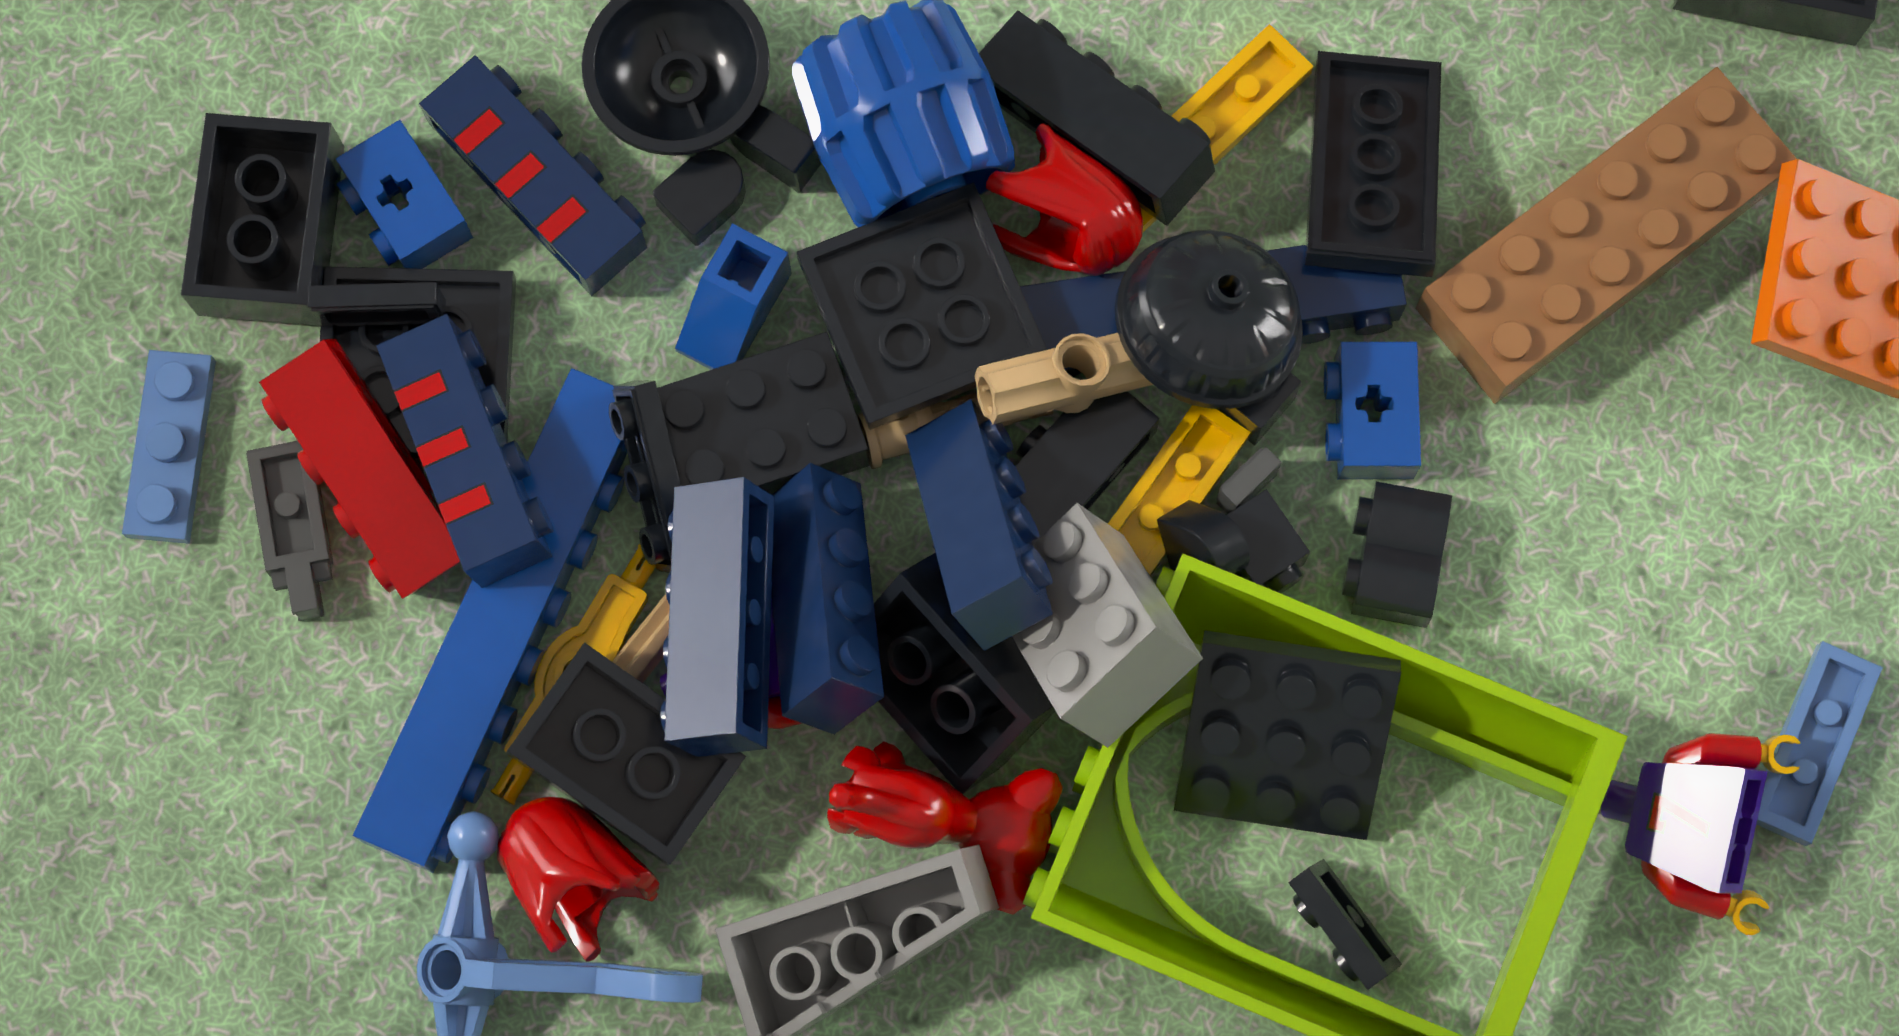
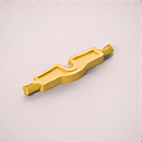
M640 544L637 546L636 552L621 577L609 574L579 624L558 636L545 651L535 675V697L505 745V752H507L584 642L610 661L614 660L624 646L633 625L648 602V596L642 589L655 569V564L651 565L645 560ZM512 758L490 792L500 798L503 797L506 802L515 805L516 799L533 772Z

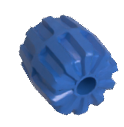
M903 0L891 3L881 16L870 19L862 14L840 25L837 35H821L803 50L802 55L792 65L793 82L816 152L857 227L972 182L975 183L981 196L989 191L986 188V182L993 172H1011L1015 167L1014 148L990 74L956 10L949 4L946 5L943 0H922L910 8L907 1Z

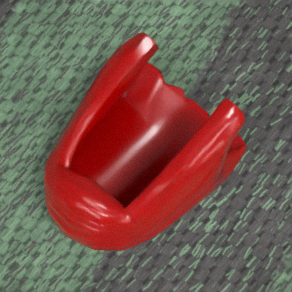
M1040 124L1035 131L1036 139L1042 146L1039 156L1040 163L1018 172L995 171L986 182V188L989 191L1039 211V225L1026 237H1022L993 224V227L1003 250L1014 256L1060 270L1079 272L1090 276L1104 274L1126 262L1137 249L1143 233V217L1140 204L1130 187L1118 175L1060 137L1048 125Z
M541 797L523 804L511 815L506 824V829L502 831L499 838L497 859L501 869L507 874L515 895L551 953L557 952L567 942L564 934L552 919L554 909L581 957L586 962H590L601 953L597 928L603 911L612 900L620 897H637L653 902L658 896L657 891L659 890L660 883L654 874L595 815L570 799L563 797Z

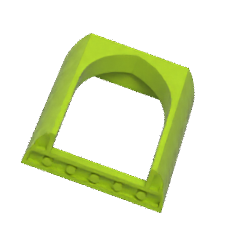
M1182 554L1175 571L1163 566L1156 586L1199 653L1203 632L1207 630L1401 660V676L1389 730L1390 735L1564 806L1475 1036H1513L1628 736L1186 554ZM1198 664L1108 748L1102 745L1101 750L1088 746L1072 788L1073 792L1082 796L1075 811L1063 806L1048 842L1051 844L1049 852L1057 856L1050 872L1039 867L1037 868L1023 901L1024 905L1034 909L1031 919L1308 1036H1462L1253 948L1225 934L1191 909L1169 886L1156 868L1144 846L1134 818L1128 782L1129 759L1160 730L1178 719L1189 715Z

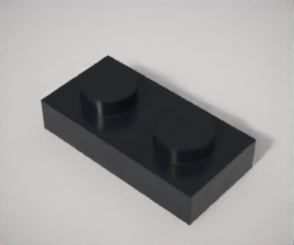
M1324 859L1308 867L1288 882L1296 893L1293 896V902L1298 912L1309 925L1314 928L1320 926L1336 947L1332 950L1336 963L1349 979L1354 982L1360 979L1365 988L1369 990L1402 965Z

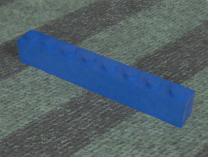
M571 368L527 461L531 475L522 479L529 498L539 497L552 523L553 532L546 535L545 538L553 557L484 588H481L474 580L471 581L352 835L364 844L431 873H434L439 861L447 864L452 859L454 854L449 848L447 839L450 825L461 815L467 801L475 804L481 797L491 771L490 768L484 766V763L493 743L496 742L503 745L512 731L518 710L511 707L521 683L530 686L535 680L537 668L545 653L544 650L538 648L548 625L555 628L559 626L568 609L571 592L566 591L565 588L575 567L584 570L588 565L598 541V535L591 532L601 510L610 513L621 494L624 477L619 476L618 473L627 456L625 441L619 440L616 437L610 423L609 405L615 402L612 392L614 385Z

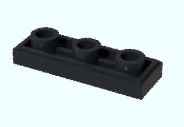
M634 380L613 386L612 392L615 402L609 405V418L616 437L619 440L625 441L630 465H626L624 468L625 484L632 500L635 503L640 502L646 526L641 528L639 532L643 554L649 564H655L658 571L671 573L672 542L668 532V519L673 511L674 487H679L681 484L656 381Z

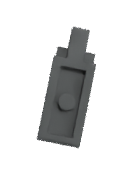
M297 440L248 450L246 455L265 571L272 578L273 587L276 591L288 589L292 614L298 616V621L324 617L319 582L333 580L331 569L333 558L321 487L309 477L302 467L297 453L303 450Z

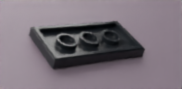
M1318 51L1314 84L1305 265L1422 277L1433 276L1436 264L1442 62Z

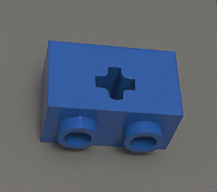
M401 120L396 121L335 158L346 176L345 179L336 185L356 216L365 210L371 215L378 228L368 235L388 266L399 260L404 268L423 269L474 238L464 217ZM398 193H401L409 203L407 207L400 211L390 200V198Z
M1340 342L1334 362H1325L1324 398L1325 400H1335L1336 423H1327L1325 429L1326 461H1337V480L1414 479L1421 467L1417 342ZM1364 400H1373L1375 411L1382 412L1378 422H1368L1367 411L1360 410Z

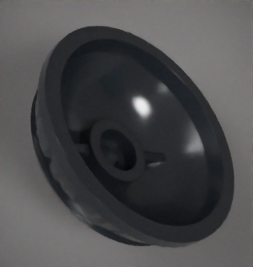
M611 0L593 22L585 40L581 63L582 79L588 100L595 114L616 137L637 149L649 153L670 156L689 155L722 144L733 137L750 121L759 108L767 89L770 74V54L763 28L754 12L743 0ZM687 77L693 81L691 89L681 94L672 91L670 86L676 78Z
M1195 230L1163 239L1146 248L1134 259L1118 287L1115 300V321L1125 352L1134 366L1149 382L1177 400L1210 409H1233L1251 405L1269 396L1279 388L1297 362L1301 350L1303 332L1299 301L1295 288L1289 276L1276 259L1263 248L1246 238L1218 230ZM1219 288L1229 291L1234 298L1223 295Z

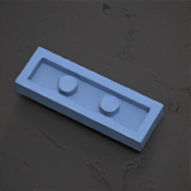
M149 350L122 534L126 538L190 544L216 360L212 355Z
M1824 641L1816 645L1780 735L1795 736L1801 744H1786L1782 742L1777 745L1774 751V758L1779 765L1800 768L1791 774H1776L1768 769L1765 770L1768 773L1756 825L1803 846L1812 844L1883 667Z

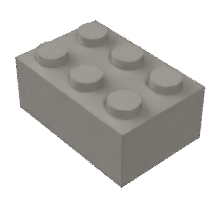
M1076 503L1033 545L1044 559L1052 576L1053 583L1046 587L1053 614L1013 635L1012 638L1059 718L1108 748L1196 666L1203 657L1124 535Z

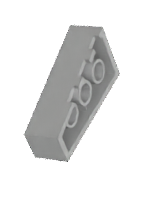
M975 845L716 928L715 932L747 1036H798L999 909V905L980 845Z

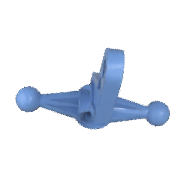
M476 811L459 815L452 822L447 839L450 850L458 858V866L438 934H433V939L424 946L417 963L418 983L422 992L428 997V1001L433 1002L437 1036H481L489 1006L494 1005V999L501 995L503 990L600 994L662 1002H701L703 974L616 963L509 959L505 948L499 943V938L494 937L484 866L485 860L489 859L496 851L499 841L498 827L491 817Z

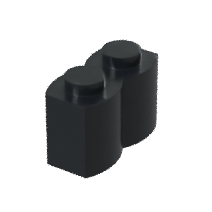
M1376 481L1371 498L1359 496L1352 534L1364 536L1360 559L1348 558L1342 588V595L1353 597L1351 614L1423 628L1428 627L1432 619L1452 495Z

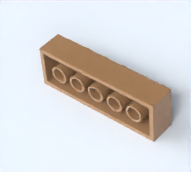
M1715 67L1427 286L1415 309L1493 403L1496 404L1778 187L1781 164L1797 158L1722 71Z

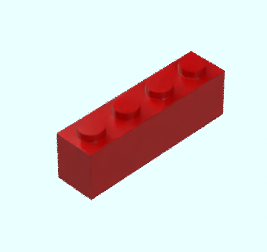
M323 339L259 382L267 394L261 400L267 414L281 431L290 428L303 450L297 453L302 467L317 485L323 482L327 484L339 502L333 507L336 518L350 537L353 539L358 536L362 537L374 555L368 561L369 566L376 579L386 591L390 593L396 589L403 599L460 563L426 474L336 339Z

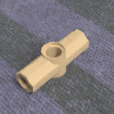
M1084 333L1071 334L1063 338L1056 348L982 365L975 372L977 399L984 417H988L992 424L1053 409L1065 413H1079L1087 409L1095 399L1153 385L1131 362L1123 348L1118 333L1098 338ZM1071 367L1079 370L1084 374L1086 380L1073 378L1064 368Z

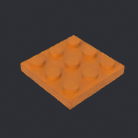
M1800 159L1782 163L1751 344L1885 395L1899 398V200Z

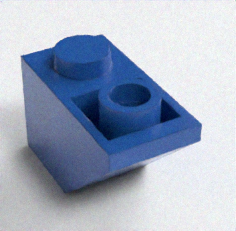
M732 223L701 276L675 347L676 352L710 370L742 360L792 274L788 252Z

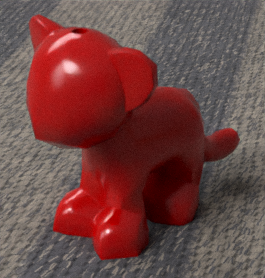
M883 741L874 750L864 746H855L846 755L841 765L854 770V773L846 783L835 784L829 791V803L834 806L828 808L827 819L831 829L843 834L853 833L855 836L864 839L877 837L891 845L907 849H924L935 844L957 843L960 849L980 845L999 905L997 910L1014 915L1026 906L1023 904V901L1031 884V876L1044 862L1051 846L1048 843L1052 834L1051 812L1057 805L1063 789L1057 773L1043 768L1025 771L1008 785L989 788L969 799L939 777L906 765L902 752L895 745Z

